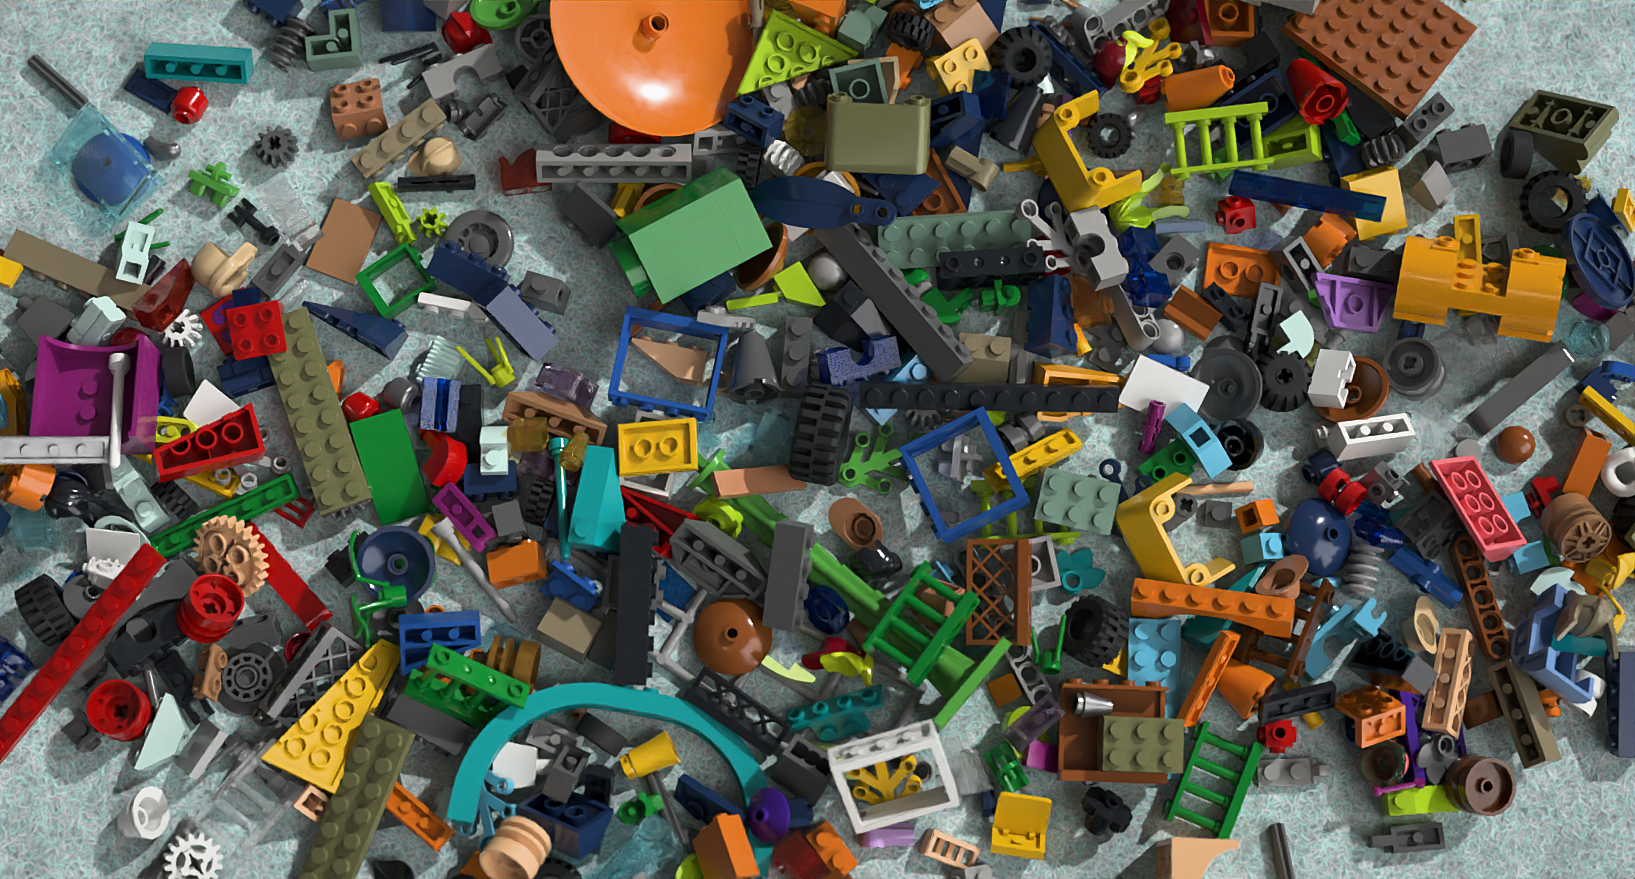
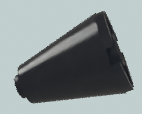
M1033 83L1029 86L1023 85L985 126L983 133L989 134L991 132L989 137L1011 150L1019 151V154L1026 157L1046 99L1042 94L1044 90Z

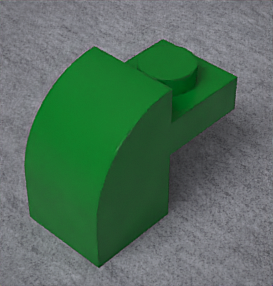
M934 287L922 296L921 299L936 311L937 317L943 324L952 328L960 324L961 317L958 312L963 314L973 306L971 302L975 294L967 287L948 302L940 291Z

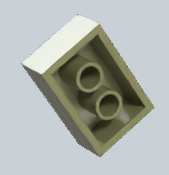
M1098 716L1097 770L1183 773L1184 719Z

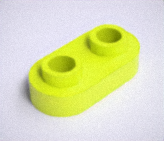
M157 416L155 442L167 444L184 436L187 430H190V433H192L199 427L196 423L187 419ZM166 427V432L161 435V430Z

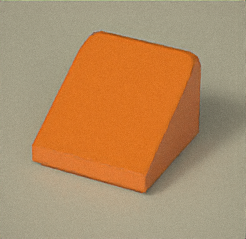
M1012 672L986 684L997 708L1023 696Z

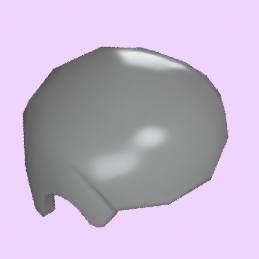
M830 252L818 254L810 261L807 269L809 278L815 287L821 291H838L846 284L849 276L847 271Z
M1164 315L1155 318L1161 331L1160 337L1149 347L1155 352L1165 355L1179 350L1185 339V329Z

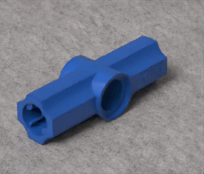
M1403 543L1398 545L1387 560L1388 563L1407 576L1412 585L1415 583L1420 587L1419 590L1421 592L1429 593L1449 609H1452L1459 602L1465 592L1461 587L1443 575V570L1431 560L1421 558Z

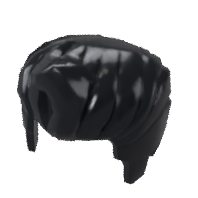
M879 540L874 542L878 548L877 551H871L863 547L856 553L847 556L851 570L866 584H871L884 578L889 579L892 575L903 569L900 557L896 553L890 552Z

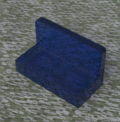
M434 377L422 378L418 423L420 429L456 433L460 380Z

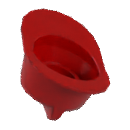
M466 11L451 12L445 25L441 27V34L455 55L469 53L479 44H493L489 32L478 26L473 20L471 13Z

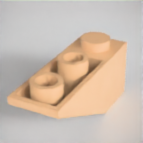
M639 336L638 339L632 338V347L676 382L703 387L709 358L708 352H704L703 348L698 346H689V348L679 347V344L673 341H664V344L654 342L653 338L647 336Z

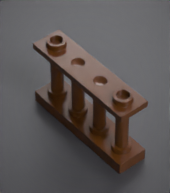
M1269 562L1264 576L1276 564L1275 562ZM1323 578L1320 587L1299 581L1300 593L1315 597L1310 611L1298 607L1294 608V618L1306 621L1301 635L1291 633V638L1266 635L1296 645L1291 660L1257 649L1256 645L1259 637H1262L1264 632L1245 624L1231 657L1248 665L1250 660L1257 659L1286 669L1285 676L1291 682L1296 683L1298 677H1301L1305 671V659L1327 604H1331L1334 598V586L1329 579Z

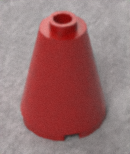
M1299 58L1291 62L1286 74L1302 118L1314 125L1324 124L1323 120L1329 117L1332 120L1344 110L1348 102L1345 85L1305 58Z

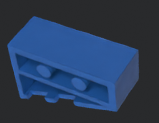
M479 610L399 615L402 675L409 673L412 668L416 669L426 664L433 643L458 654L480 646L481 626Z

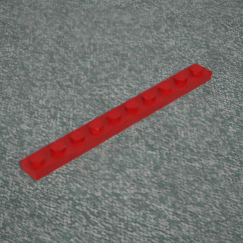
M144 543L0 719V763L8 757L167 562L149 543Z

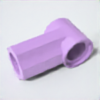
M898 822L861 833V847H913L914 823Z

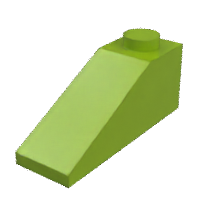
M1445 785L1424 786L1422 789L1412 787L1383 793L1380 796L1383 817L1461 811L1455 808L1447 798Z

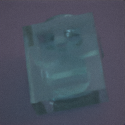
M981 622L973 628L972 640H983L986 637ZM966 623L957 634L962 653L965 656L990 649L989 645H966Z

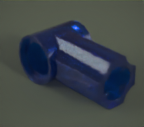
M1363 515L1361 518L1356 519L1353 528L1356 531V536L1368 541L1371 546L1395 552L1403 544L1404 538L1400 529L1390 527L1370 516Z

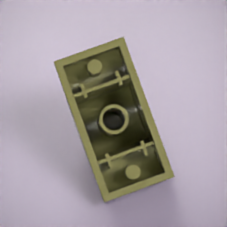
M1538 89L1509 123L1508 127L1513 131L1530 132L1533 137V148L1539 150L1543 158L1557 169L1577 176L1611 137V129L1619 121V113L1615 106Z

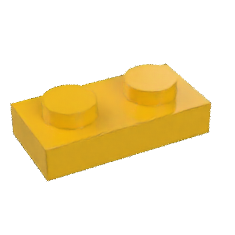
M1618 188L1617 196L1612 198L1611 209L1620 219L1626 230L1634 233L1635 201L1629 189Z

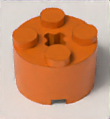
M1331 209L1327 210L1320 217L1319 220L1321 221L1317 222L1315 226L1313 225L1303 237L1323 270L1343 251L1342 248L1357 234L1354 228Z
M6 464L4 473L7 476L5 482H2L0 485V498L7 503L33 512L38 511L43 505V502L39 501L43 494L48 495L53 485L56 468L52 467L54 464Z

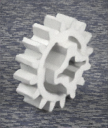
M188 831L186 832L185 839L176 836L178 843L176 845L171 843L167 845L171 852L163 853V857L168 862L162 864L164 870L169 871L165 875L168 879L218 878L214 871L215 869H222L223 866L217 860L224 857L221 852H216L220 845L217 842L212 843L213 838L210 835L204 838L203 833L198 831L195 837H193ZM195 844L202 845L197 848L190 847V845ZM189 853L195 857L194 860L197 868L191 865ZM191 874L195 875L196 877L188 878L186 876Z

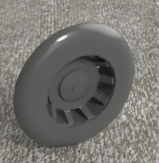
M472 210L459 215L448 226L443 239L446 242L448 240L454 241L459 245L462 241L464 242V247L461 246V250L469 254L471 252L476 253L486 260L484 262L492 266L496 264L503 268L510 261L514 251V236L510 226L501 216L487 210ZM478 227V230L476 231L471 230L472 228ZM483 227L488 228V232L483 231ZM466 232H469V234H468L467 237L465 238L463 235H464ZM493 233L497 235L494 239L491 236Z
M258 642L252 643L244 649L230 647L226 650L228 652L227 664L222 673V687L217 699L226 709L239 715H252L256 709H261L258 707L285 671L280 656L269 646ZM258 660L262 662L259 666L256 664ZM263 669H267V675H264ZM264 680H267V684L264 687L263 682ZM261 689L262 692L256 695L255 692ZM236 690L239 691L238 696L234 694ZM245 694H250L251 697L245 698Z

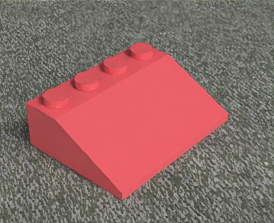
M1474 455L1432 460L1428 463L1481 553L1490 562L1505 560L1528 544Z

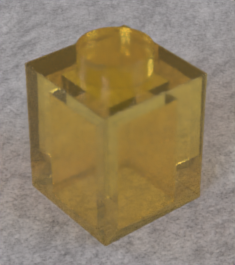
M516 418L507 429V440L511 442L512 452L543 451L549 441L547 418Z

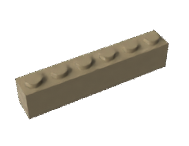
M16 229L3 254L4 258L22 264L23 271L26 269L33 272L32 277L42 282H46L47 279L56 282L54 286L66 292L73 289L79 292L78 296L88 301L93 297H109L116 304V308L124 311L127 318L136 322L139 319L148 321L161 296L160 292L145 283L141 285L116 279L114 270Z

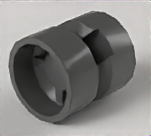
M1020 411L1014 415L1013 422L1007 420L996 429L1000 439L1013 454L1028 447L1029 441L1034 443L1046 434L1043 425L1032 411Z

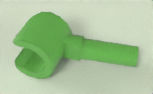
M1543 533L1544 551L1550 564L1545 569L1558 567L1560 557L1551 554L1550 540Z

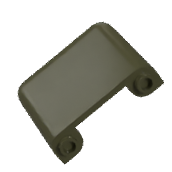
M845 92L828 94L824 168L837 172L907 175L925 173L930 156L931 98H925L922 95H911L909 99L904 101V104L853 103L852 98L847 96Z

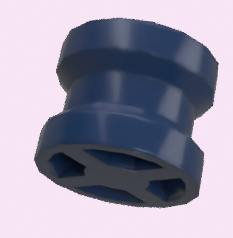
M1402 320L1397 341L1406 337L1423 339L1425 323L1418 322L1415 324L1408 320Z

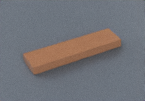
M789 464L714 471L709 475L716 499L800 491L807 487L806 482L794 480L790 476Z

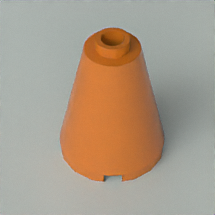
M1224 65L1169 75L1163 78L1161 82L1162 95L1166 94L1168 99L1165 102V106L1169 113L1206 109L1233 87L1235 77L1232 70Z
M1208 654L1205 656V658H1204L1203 661L1201 662V666H1203V664H1204V662H1205V660H1206ZM1230 657L1215 688L1236 713L1247 721L1258 710L1259 697L1268 696L1275 686L1277 679L1269 673Z

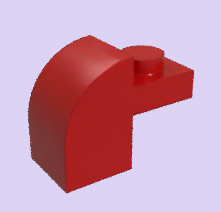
M428 429L422 438L433 453L421 469L432 484L444 487L448 482L456 484L467 464V449L464 443L451 439L450 436L442 431L436 433Z

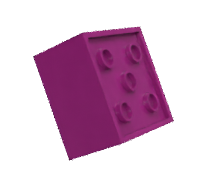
M39 335L29 436H110L113 374L109 369V356L114 353H124L130 356L131 364L130 370L124 375L120 455L152 454L153 450H155L163 355L146 335H137V340L133 343L112 347L74 345L55 340L48 335Z

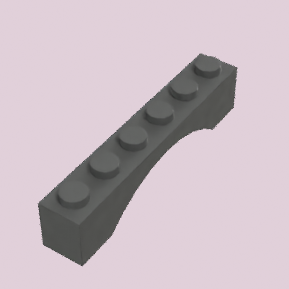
M183 558L179 560L174 559L167 564L164 569L165 572L158 578L154 577L145 587L139 599L132 603L71 678L79 689L87 691L107 673L109 661L104 656V647L122 636L130 619L141 617L159 606L183 600L192 583L200 576Z

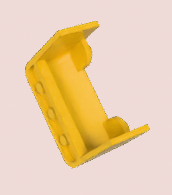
M1097 90L1059 106L1034 133L1032 139L1033 149L1068 214L1096 205L1100 210L1142 190V173L1140 169L1117 180L1112 172L1105 167H1097L1087 171L1067 133L1068 130L1076 127L1081 119L1099 112V95Z
M1174 472L1116 507L1114 521L1144 579L1205 587L1236 567L1234 563L1219 556L1204 565L1191 563L1186 567L1182 566L1162 526V523L1169 520L1175 512V504L1170 495L1192 483L1190 477L1181 473Z

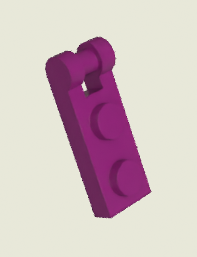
M448 482L431 500L477 551L482 552L487 547L486 543L490 538L494 539L498 535L497 529L487 521L454 483ZM478 527L483 530L479 536L474 533Z

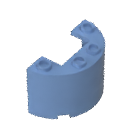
M1556 583L1543 591L1532 602L1535 606L1528 616L1523 614L1513 634L1511 654L1514 663L1559 697L1569 703L1585 704L1592 701L1594 678L1590 676L1575 683L1578 654L1555 651L1550 647L1554 626L1558 622L1557 619L1564 608L1563 598L1568 593V590Z

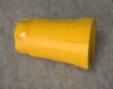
M666 729L654 738L619 757L621 766L629 780L635 779L638 776L641 778L665 767L681 764L679 755Z

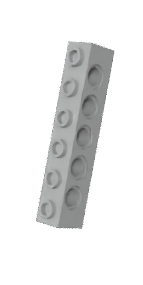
M537 144V183H578L579 181L582 183H692V145Z

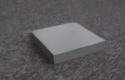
M205 717L175 763L188 776L195 780L199 779L228 737V734Z

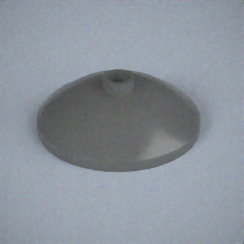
M1233 349L1211 351L1196 362L1189 377L1210 386L1197 411V414L1210 424L1218 426L1230 419H1247L1260 402L1263 389L1260 371L1254 361L1240 351ZM1232 384L1234 390L1232 393H1229L1228 387Z

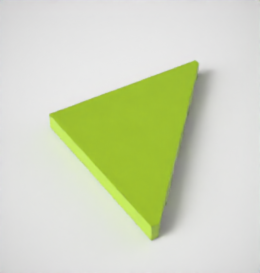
M772 9L735 95L739 97L854 59L859 52Z

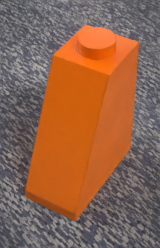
M1584 426L1582 427L1560 486L1565 494L1579 493L1588 499L1612 446V442L1607 435Z

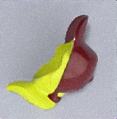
M1127 30L1117 40L1107 41L1096 50L1091 61L1092 67L1099 73L1098 78L1109 88L1108 91L1114 87L1117 78L1121 76L1125 68L1133 62L1137 48L1151 46L1153 44L1152 39H1146L1135 31Z
M840 637L825 638L821 642L819 651L801 656L802 664L807 669H825L826 672H838L845 676L860 675L865 686H873V657L865 652L857 651L856 647L847 639Z

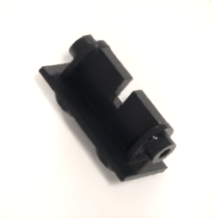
M1215 282L1201 293L1200 296L1209 301L1223 314L1219 322L1228 331L1231 330L1235 333L1249 319V315L1243 307L1238 305Z

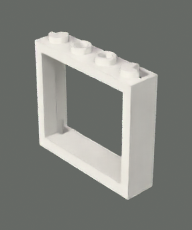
M933 719L827 749L831 771L856 834L960 805L956 784ZM924 732H930V734L923 735ZM927 748L932 749L944 786L860 810L857 809L843 772ZM843 756V759L837 760V757Z

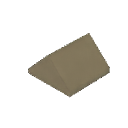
M556 596L536 629V641L583 665L603 620Z

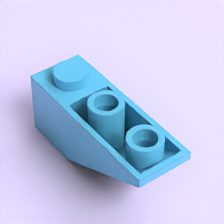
M1286 532L1259 533L1240 540L1244 565L1269 564L1270 561L1277 563L1279 560L1291 555L1287 546Z

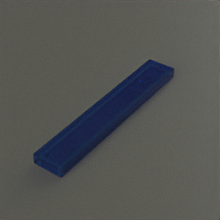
M1240 170L1234 171L1228 189L1229 195L1379 223H1381L1387 203V197Z

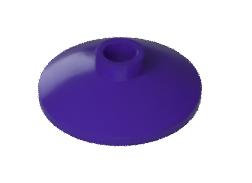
M762 788L753 794L747 807V822L752 834L758 840L766 843L779 840L786 833L790 822V809L786 798L780 791L774 788Z

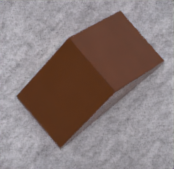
M1495 689L1466 701L1462 720L1467 730L1504 715Z

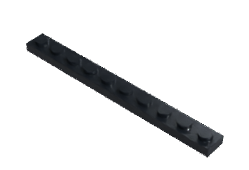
M860 381L859 408L976 410L984 406L986 411L1118 413L1120 388L1118 385Z

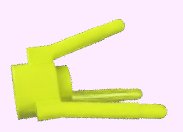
M499 336L495 337V341L501 358L490 338L485 339L497 363V366L490 370L493 375H490L462 347L456 346V350L487 379L490 386L496 384L501 389L517 379L513 374L515 371L509 363Z

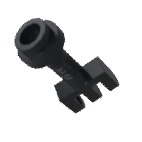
M246 198L241 200V203L247 207L245 210L238 205L233 208L240 214L238 217L231 212L226 215L239 228L247 223L261 235L260 241L264 245L273 246L280 239V234L276 227H267L253 216L258 209Z

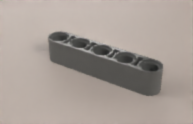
M1560 339L1466 417L1483 436L1486 435L1578 358Z

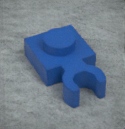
M1147 354L1146 356L1177 371H1188V368H1190V357Z

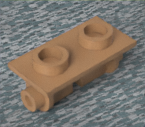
M212 643L211 646H204V650L200 651L197 670L205 671V673L195 675L191 690L194 693L193 698L202 700L205 696L211 701L217 702L218 694L222 687V673L227 664L228 652L215 643Z

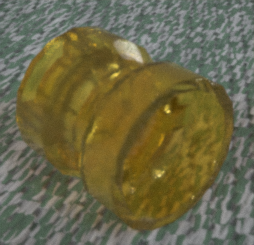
M1175 177L1162 178L1159 183V187L1162 189V195L1159 196V205H1185V197L1182 195L1185 180L1176 181Z

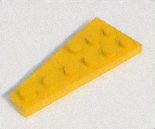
M380 638L260 759L334 794L344 775V766L366 713L374 714L400 661V647Z

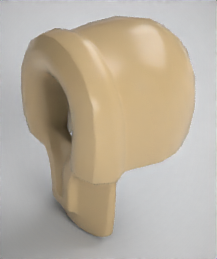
M211 241L205 244L194 256L191 262V273L196 281L214 297L224 298L235 292L245 282L248 276L247 267L255 259L258 248L246 242L230 256Z

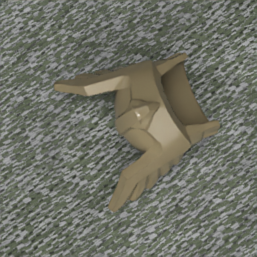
M1569 590L1564 595V608L1560 612L1561 615L1554 626V639L1557 642L1560 641L1568 631L1581 639L1599 635L1603 637L1612 659H1618L1617 633L1614 627L1611 604L1601 597L1580 595L1575 590Z

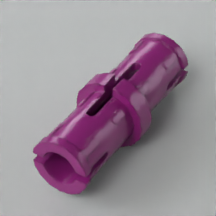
M1150 400L1146 419L1141 425L1143 431L1137 449L1141 453H1154L1158 433H1161L1162 430L1161 420L1166 404L1156 400Z

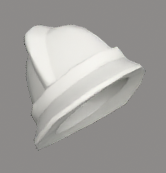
M153 786L141 789L137 796L133 797L119 812L116 827L118 832H121L126 837H139L149 840L161 836L166 830L169 821L168 802L163 791Z

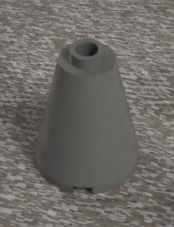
M753 330L744 332L738 339L728 389L729 398L739 404L747 405L746 400L756 399V405L769 403L777 399L779 396L778 392L780 393V385L764 336Z

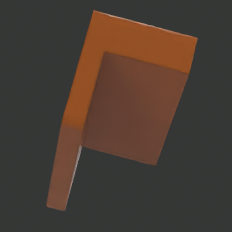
M1181 284L1162 312V315L1203 342L1206 341L1223 316L1209 301Z

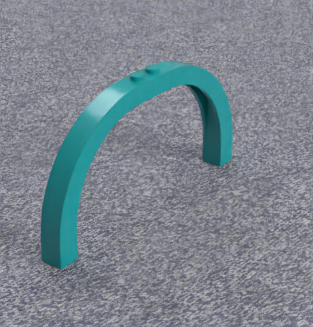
M571 683L550 687L528 695L523 710L510 705L481 731L470 746L457 772L446 820L449 823L474 827L484 780L489 768L503 747L516 734L537 720L551 714L574 709L607 710L659 720L677 725L697 735L708 743L729 767L740 789L746 813L753 794L762 788H768L758 762L742 739L692 703L659 694V690L645 687L642 691L633 689V685L617 684L616 686L602 683ZM747 822L746 835L760 873L755 879H767L773 842L766 843L758 840L752 834Z

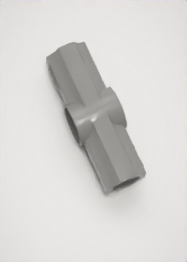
M1029 311L1014 312L1008 383L1031 384L1032 364L1035 361V354L1024 350V343L1029 342L1030 331L1025 329L1026 322H1029L1031 319V312Z

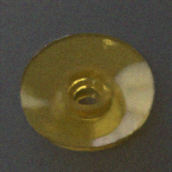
M807 105L796 109L788 117L784 128L785 138L788 145L799 151L800 155L811 157L824 152L826 111L817 106ZM806 127L813 129L814 133L812 136L805 135L804 130Z

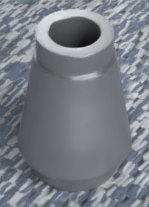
M1084 691L1074 693L1072 696L1071 712L1079 718L1110 715L1112 712L1113 704L1111 699Z

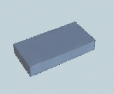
M1202 219L1152 221V230L1157 234L1207 231V222Z

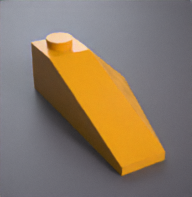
M1036 362L1032 384L1118 385L1121 391L1128 376L1062 364ZM1120 402L1118 404V409L1127 407L1126 405ZM1034 412L1039 420L1063 422L1067 421L1068 418L1080 415L1084 417L1093 413Z

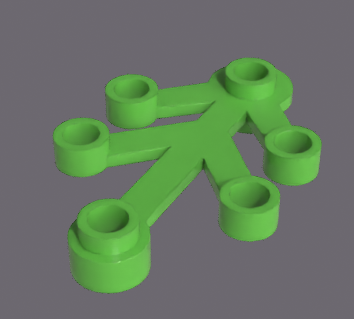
M885 422L883 426H879V436L870 460L860 464L864 449L870 445V436L865 432H860L856 435L855 448L850 462L840 466L837 476L842 486L854 488L861 484L877 490L881 495L890 494L893 484L889 479L877 480L865 475L873 470L900 479L904 484H910L909 480L903 477L904 469L888 464L902 457L899 447L883 454L888 438L894 432V427L890 422ZM883 426H888L891 429V432L889 434L882 433L881 428ZM922 432L916 433L911 437L910 442L926 434ZM865 437L868 442L865 445H861L858 443V438ZM848 470H852L855 473V477L849 479L845 473ZM887 483L890 487L889 490H881L880 484Z

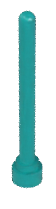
M558 437L548 441V452L554 458L560 557L563 560H568L571 554L568 543L569 521L565 457H567L569 452V440Z

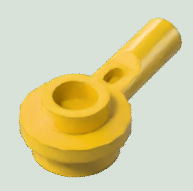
M1037 155L1030 156L1029 159H1023V162L1003 163L1004 173L1031 171L1038 176L1047 175Z

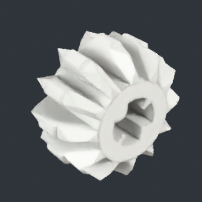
M775 140L768 145L761 156L763 165L778 177L793 176L798 169L805 165L804 158L799 155V151H796L792 146L780 140Z
M175 308L173 316L165 313L167 321H159V325L163 328L158 331V335L163 338L161 343L164 346L170 345V348L187 347V344L192 348H196L193 340L202 339L198 332L203 329V326L197 323L199 317L196 314L191 315L188 309L181 313L178 308ZM180 326L184 330L181 334L176 330Z

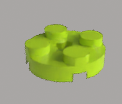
M715 494L702 498L691 511V513L703 519L702 521L710 522L734 540L741 532L742 514L734 510L722 499H716Z

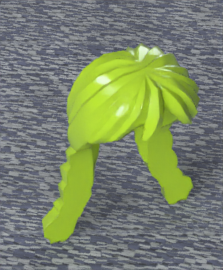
M1170 162L1161 163L1156 173L1142 182L1141 191L1110 204V219L1120 233L1128 235L1140 233L1152 221L1172 215H1179L1182 218L1188 217L1190 211L1187 206L1167 205L1159 208H1147L1140 205L1143 196L1159 185L1165 174L1169 173L1170 169H1172Z

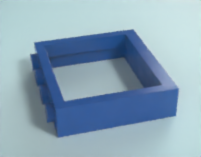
M627 305L608 390V401H611L613 405L618 407L637 406L643 412L657 410L664 412L663 414L669 417L683 415L695 418L696 422L711 421L729 327L698 322L694 318ZM633 324L719 341L705 408L619 391Z
M984 406L899 447L902 457L899 458L904 471L909 470L913 477L909 480L915 494L920 493L924 500L920 502V506L925 516L931 515L934 524L930 525L937 540L942 538L946 545L1031 503ZM981 425L1016 497L948 530L914 458Z

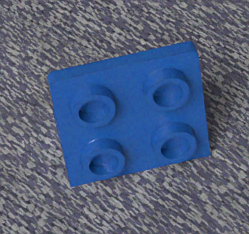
M554 559L551 565L555 570L539 589V592L551 601L558 596L589 613L601 598L597 592L599 589L596 586L597 584L585 575L579 578L576 575L575 568L566 561L562 560L559 563Z

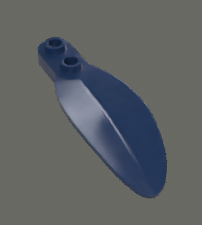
M786 176L769 179L756 185L749 195L755 210L759 214L779 223L800 228L830 229L842 227L850 223L887 227L893 224L897 218L896 207L887 200L859 197L838 184L811 177ZM856 205H861L862 211L859 214H854L853 208ZM885 208L887 215L883 218L879 217V210Z

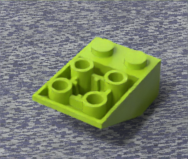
M1300 113L1262 137L1264 159H1274V163L1269 166L1273 170L1322 160L1319 125L1306 122Z

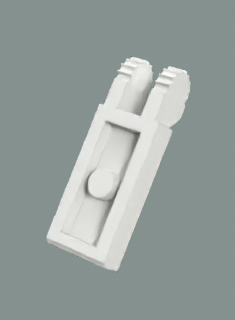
M419 293V306L426 313L438 314L439 311L447 312L449 317L455 319H463L464 316L471 317L474 323L485 324L490 321L475 303L429 293Z

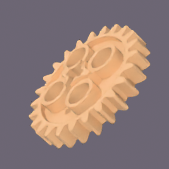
M227 515L208 520L202 524V528L196 531L199 536L193 538V541L198 545L193 547L192 550L198 553V556L193 558L194 561L201 564L197 571L229 577L238 584L244 598L260 590L259 587L265 584L263 579L268 577L264 569L268 568L269 564L263 561L264 558L268 557V554L261 552L265 545L262 543L258 544L259 534L254 536L251 534L252 526L244 528V520L237 522L235 516L228 518Z

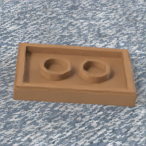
M335 198L306 267L354 286L357 280L355 275L363 267L384 216Z

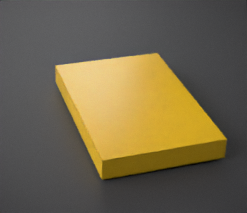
M683 418L618 424L619 476L631 477L698 471L696 419Z

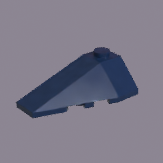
M308 301L302 303V307L306 306L310 314L390 361L394 360L409 336L404 330L406 326L393 318L390 322L384 317Z

